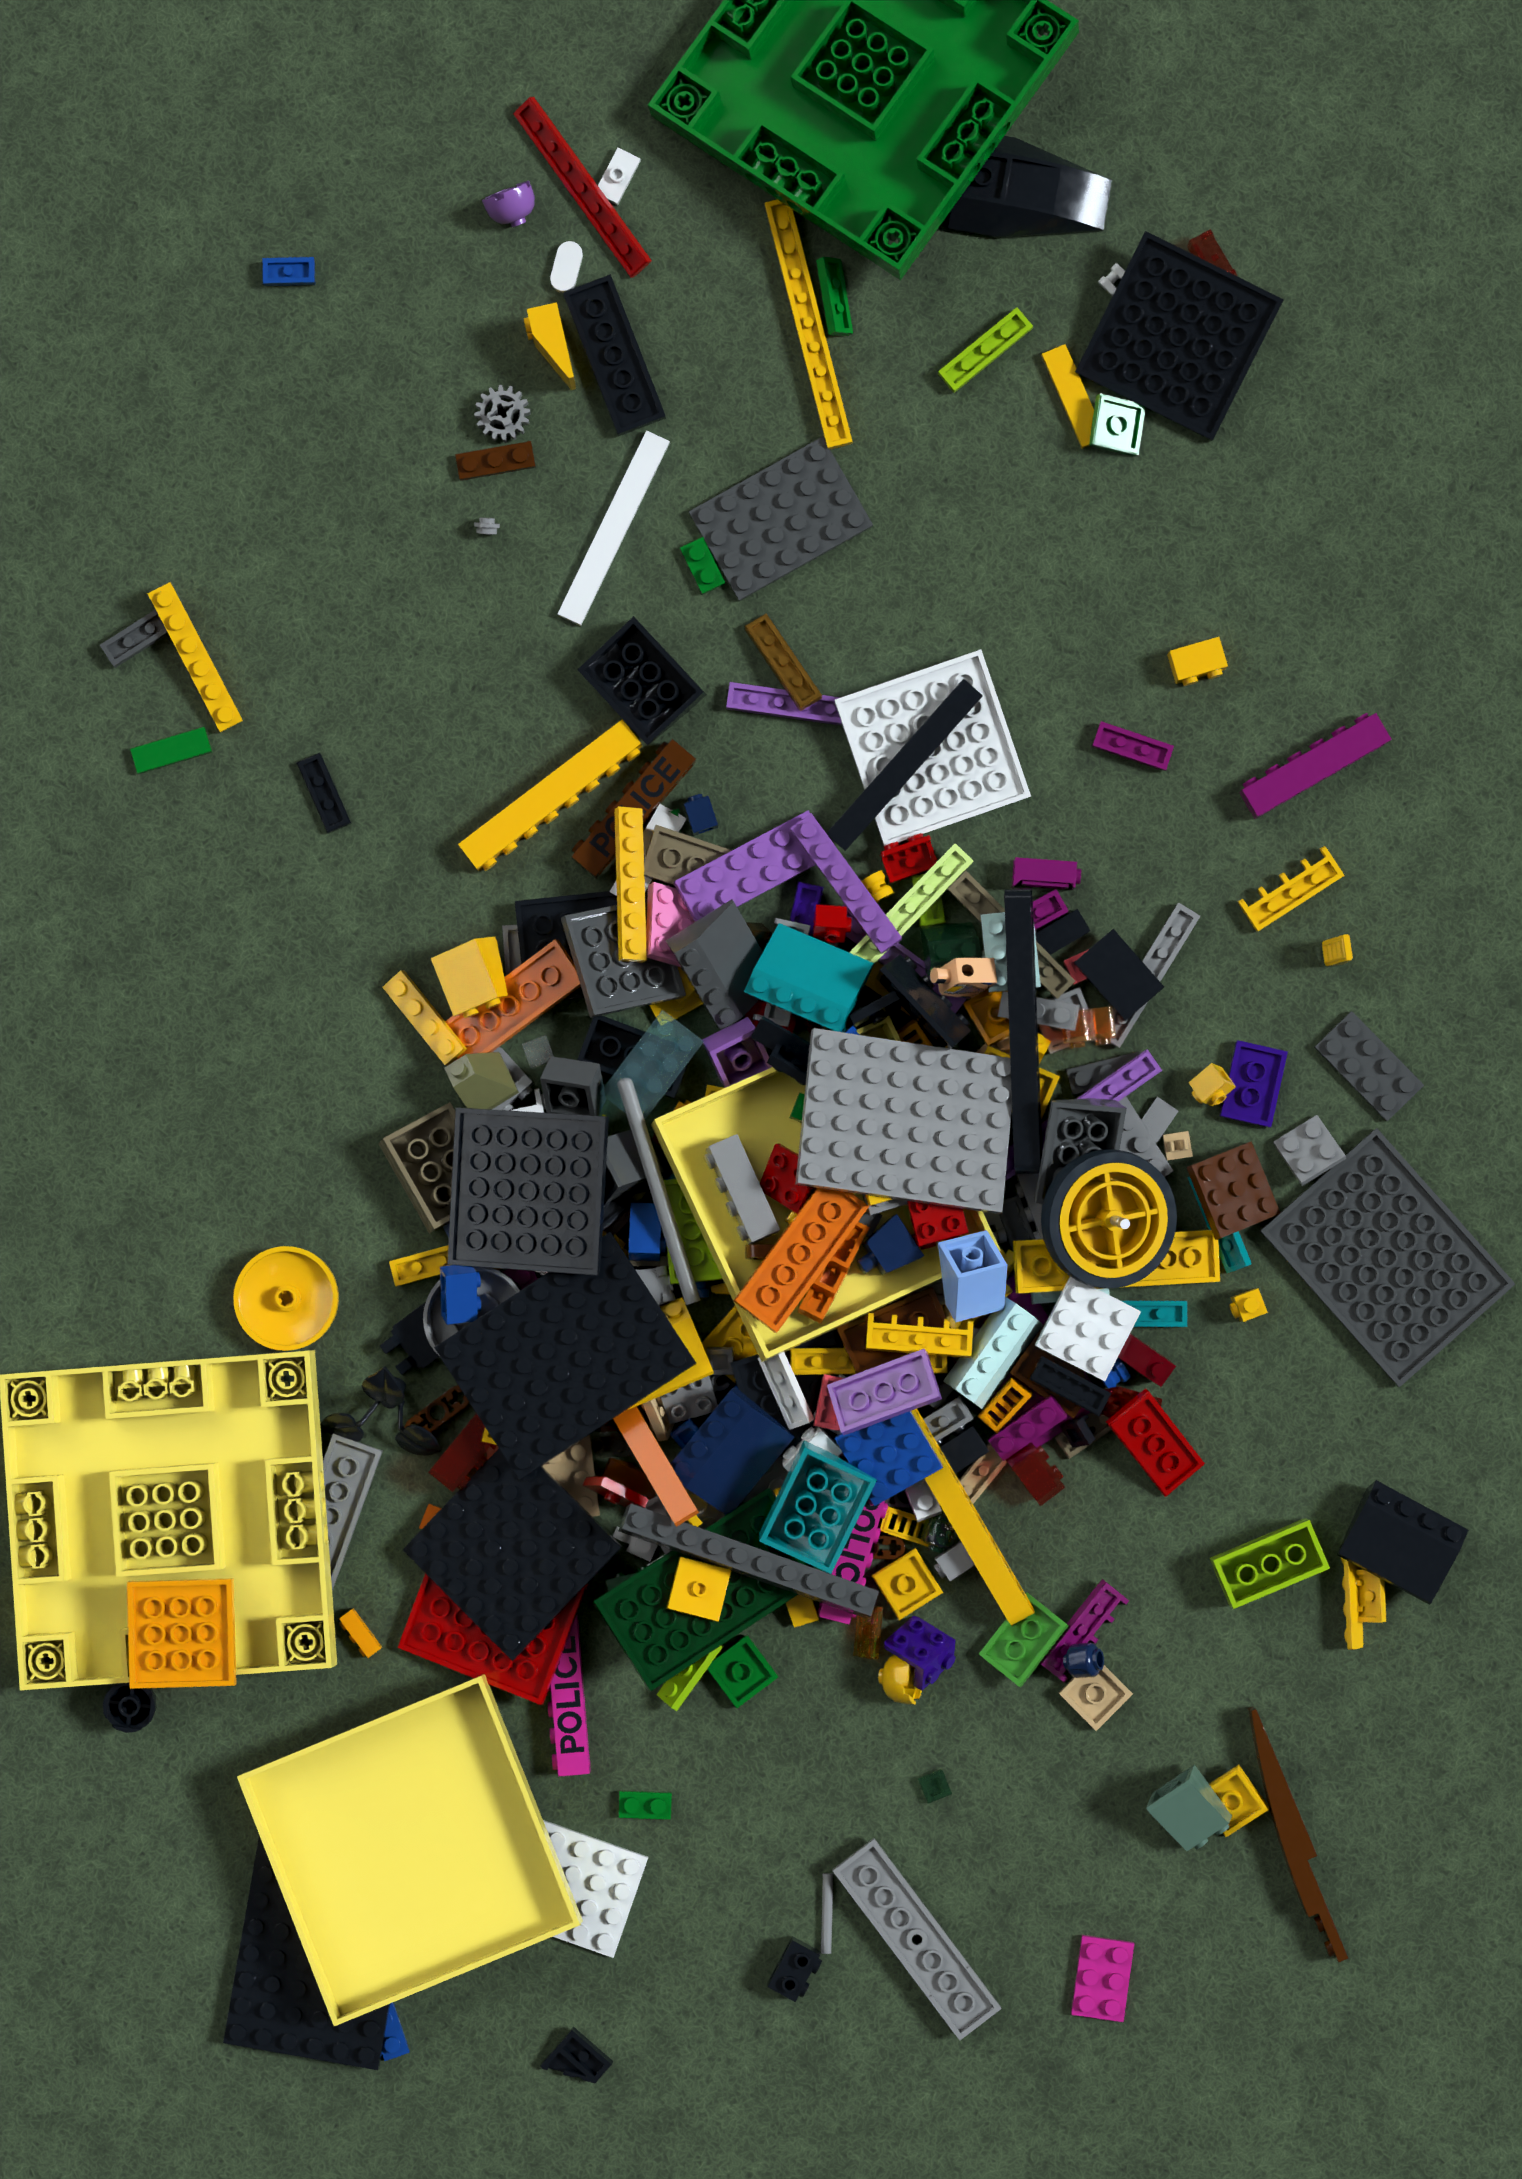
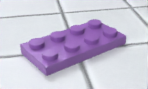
M925 1349L827 1385L838 1425L843 1435L942 1399L928 1353Z

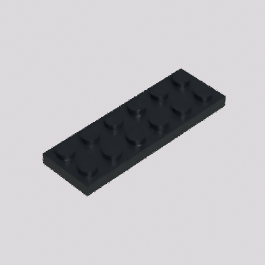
M611 274L563 292L617 435L621 436L666 419Z

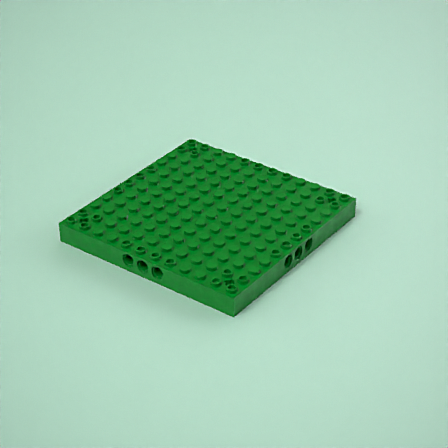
M723 0L651 99L648 108L651 117L901 280L1078 35L1079 20L1048 0Z

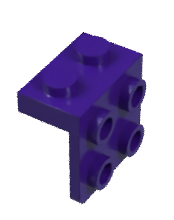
M912 1616L884 1642V1648L915 1667L914 1686L921 1691L929 1684H933L945 1669L951 1668L956 1658L954 1655L956 1640L917 1616Z

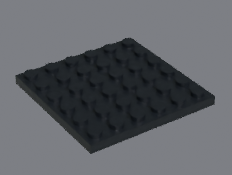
M1145 231L1075 372L1213 441L1284 299Z
M456 1108L447 1265L600 1275L609 1116Z
M498 1449L405 1546L403 1551L514 1661L623 1546L542 1466L522 1480H519L500 1449Z

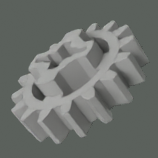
M499 385L497 392L490 387L489 396L481 394L483 403L476 402V408L480 411L475 412L474 415L476 419H481L477 426L478 428L485 427L483 431L484 436L486 437L491 433L493 441H496L498 436L502 437L503 443H506L507 436H511L513 440H516L515 433L518 431L524 434L522 425H529L530 423L525 418V416L531 415L530 409L524 408L528 405L527 399L520 400L522 397V392L520 391L513 394L512 386H509L507 391H504L502 385ZM501 398H507L512 401L506 402L501 400ZM492 402V409L486 415L487 407ZM503 409L507 417L502 418L498 411ZM520 412L518 421L513 425L514 416ZM499 425L504 427V430L496 429L492 426Z

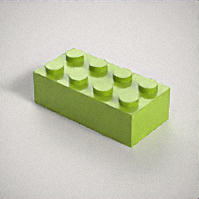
M1306 1518L1209 1558L1227 1602L1233 1609L1330 1569L1312 1524Z

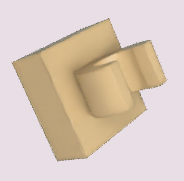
M1189 1131L1162 1135L1167 1161L1193 1157Z

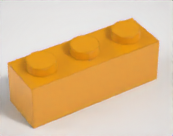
M354 1608L339 1618L341 1621L339 1622L340 1626L344 1631L347 1629L350 1633L349 1638L354 1644H358L360 1647L358 1650L363 1657L369 1658L382 1648Z

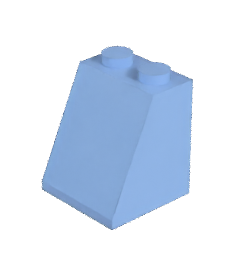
M985 1230L939 1242L938 1251L945 1304L954 1321L960 1322L1004 1310L1008 1265L988 1231Z

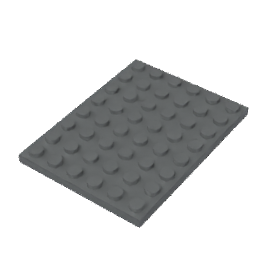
M1377 1128L1346 1154L1345 1160L1325 1172L1260 1230L1263 1236L1397 1387L1402 1386L1515 1285L1512 1279Z

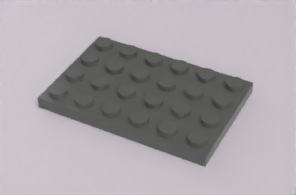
M823 437L689 511V515L739 601L873 527L870 518L831 450L827 449Z

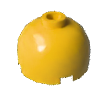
M893 1654L885 1662L884 1667L879 1670V1684L883 1685V1690L888 1698L895 1702L915 1705L914 1699H920L922 1691L914 1686L915 1667Z

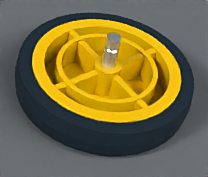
M1121 1150L1093 1151L1081 1155L1068 1163L1050 1184L1041 1212L1043 1240L1054 1262L1075 1280L1099 1288L1125 1287L1142 1280L1152 1273L1167 1255L1173 1242L1177 1225L1175 1199L1167 1180L1156 1167L1145 1159Z

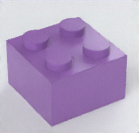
M748 1017L702 1039V1043L724 1088L772 1067L767 1063L769 1056L764 1045L751 1038L755 1026Z

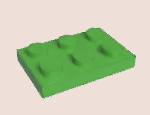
M1027 1592L1026 1595L1035 1613L1012 1626L1005 1619L979 1653L980 1656L1020 1688L1069 1626Z

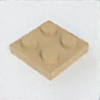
M1105 1665L1095 1677H1073L1059 1692L1095 1731L1133 1695Z

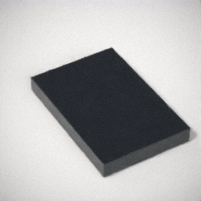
M1114 929L1074 962L1076 967L1124 1021L1130 1018L1164 988L1162 983Z

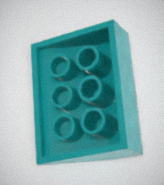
M779 923L754 967L744 992L829 1030L844 1033L850 1021L849 1016L854 1012L874 963Z
M804 1440L759 1532V1541L831 1574L877 1479L834 1454Z

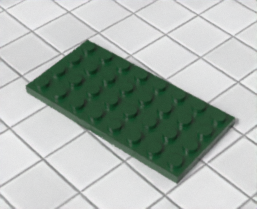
M767 1488L705 1529L821 1570L759 1541V1532L776 1499L770 1488ZM672 1550L593 1601L648 1691L651 1692L798 1594L731 1571L719 1622L669 1610L667 1605L679 1557L707 1563Z

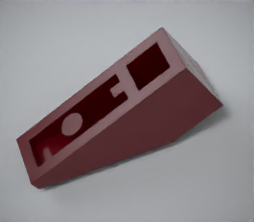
M1131 1333L1118 1356L1160 1387L1163 1386L1176 1367L1168 1358Z

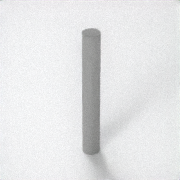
M823 1873L822 1954H831L833 1873Z

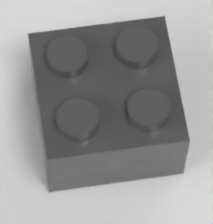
M550 1056L540 1078L547 1113L599 1116L606 1101L600 1064Z

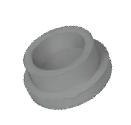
M480 517L479 522H474V527H477L476 533L497 534V528H500V524L495 523V518Z

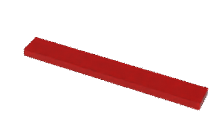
M529 97L513 115L630 278L635 277L652 260L535 97Z

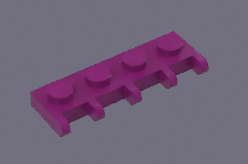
M1102 1579L1068 1621V1628L1040 1664L1065 1683L1068 1678L1063 1674L1066 1670L1063 1665L1064 1654H1067L1068 1648L1072 1644L1088 1643L1089 1640L1096 1644L1098 1641L1094 1636L1096 1631L1106 1619L1111 1623L1115 1620L1110 1614L1120 1601L1127 1605L1129 1600Z

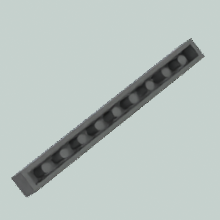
M629 1504L626 1507L618 1530L627 1535L718 1567L730 1569L732 1572L863 1618L872 1615L879 1591L685 1522L676 1527L671 1517L634 1504Z

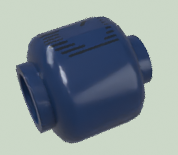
M1093 1643L1072 1644L1068 1648L1067 1654H1064L1063 1665L1074 1678L1095 1677L1104 1667V1655L1102 1650L1098 1649Z

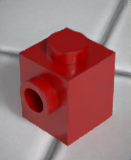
M816 904L813 937L828 943H844L846 932H851L852 921L851 917H847V907Z

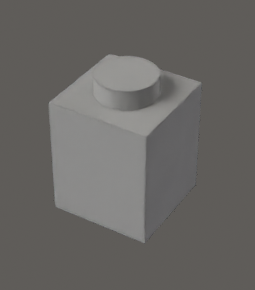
M959 1541L952 1548H948L935 1557L937 1564L934 1565V1568L942 1579L947 1576L949 1581H951L975 1564L962 1542Z

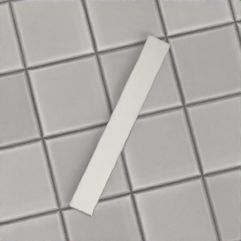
M646 430L563 601L558 616L579 626L582 625L670 441Z

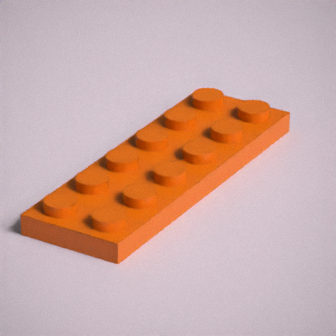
M554 939L504 977L508 996L500 999L501 1004L486 1009V1006L478 1008L479 1013L464 1019L463 1015L451 1016L445 1021L467 1048L457 1059L465 1054L493 1052L581 987L574 962L559 940Z
M816 1188L733 1301L771 1331L777 1333L869 1206L853 1193Z

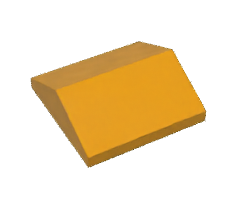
M988 990L963 1003L978 1033L987 1046H992L1009 1036V1019L998 1017L1002 991L988 993Z

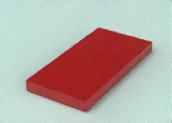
M1146 1388L1105 1421L1165 1497L1205 1465L1200 1456Z

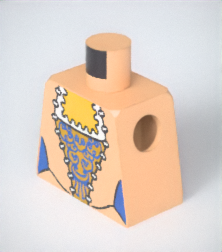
M955 958L940 968H933L930 972V980L932 983H938L941 995L972 999L997 983L994 958Z

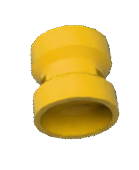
M882 870L861 881L877 903L880 902V899L894 894L891 886L886 885L885 875Z

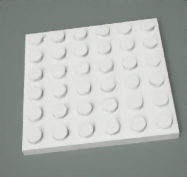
M981 649L834 700L865 790L963 679L983 695L874 818L884 846L894 842H901L911 836L920 833L924 834L1031 797Z

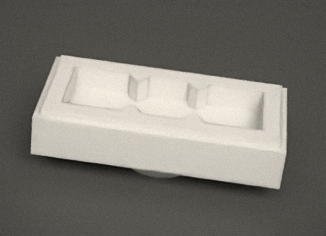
M617 148L598 184V187L609 202L617 206L641 162L640 158L620 148Z

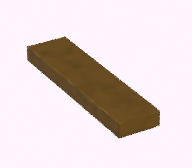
M767 614L745 626V631L800 711L822 699V694Z

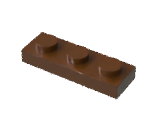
M531 441L455 454L460 481L536 468Z

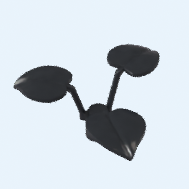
M386 1366L365 1378L362 1383V1389L366 1395L376 1401L360 1421L356 1422L351 1415L346 1413H334L325 1417L321 1422V1426L331 1435L334 1433L359 1442L364 1436V1431L360 1427L380 1403L390 1409L398 1406V1430L400 1433L396 1435L395 1440L401 1448L409 1453L422 1456L436 1454L443 1448L425 1428L416 1425H409L404 1428L403 1406L405 1403L404 1392L406 1383L402 1379L394 1377Z

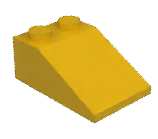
M557 302L527 309L528 317L523 319L528 340H534L535 347L571 390L576 389Z

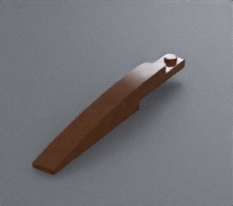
M1250 1707L1248 1708L1261 1778L1276 1834L1290 1876L1305 1914L1308 1917L1317 1914V1917L1313 1919L1320 1933L1324 1931L1328 1941L1324 1942V1946L1329 1957L1334 1956L1338 1962L1348 1959V1956L1308 1862L1309 1859L1316 1857L1317 1854L1256 1708Z

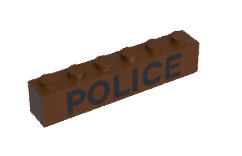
M673 739L669 743L665 741L655 752L658 755L652 763L647 761L639 771L641 776L634 783L631 780L622 791L625 795L619 802L614 800L605 811L607 816L602 821L597 820L590 827L589 832L591 834L585 841L579 840L573 847L572 852L574 854L571 856L572 859L595 879L616 857L615 808L618 806L642 808L644 824L659 804L664 801L696 763V758Z

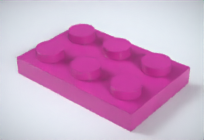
M1082 1935L1071 2015L1124 2022L1134 1942Z

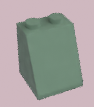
M1195 1764L1153 1792L1146 1807L1148 1812L1186 1851L1193 1847L1197 1850L1208 1842L1207 1838L1214 1833L1218 1836L1230 1827L1228 1824L1232 1817Z

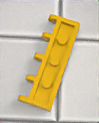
M1325 846L1320 848L1324 856L1322 860L1313 866L1306 859L1301 860V865L1305 871L1291 880L1288 879L1284 872L1281 873L1279 878L1283 885L1271 893L1267 894L1262 886L1258 888L1257 891L1262 898L1248 907L1243 899L1238 901L1239 906L1256 932L1345 876Z
M868 1313L866 1350L913 1353L925 1349L928 1355L971 1358L973 1321H968L967 1330L950 1329V1319H944L943 1328L923 1326L924 1317H918L917 1326L897 1324V1315L891 1316V1324L874 1323V1313Z

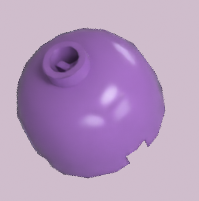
M530 181L516 184L517 187L514 186L501 190L482 199L488 215L495 222L500 224L511 223L512 227L525 223V217L532 212L535 205V196Z

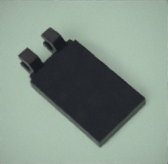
M426 1302L392 1327L393 1330L390 1331L393 1336L380 1345L385 1354H388L398 1345H401L409 1357L395 1366L401 1375L415 1365L418 1369L420 1367L424 1369L440 1357L431 1347L425 1334L423 1313Z

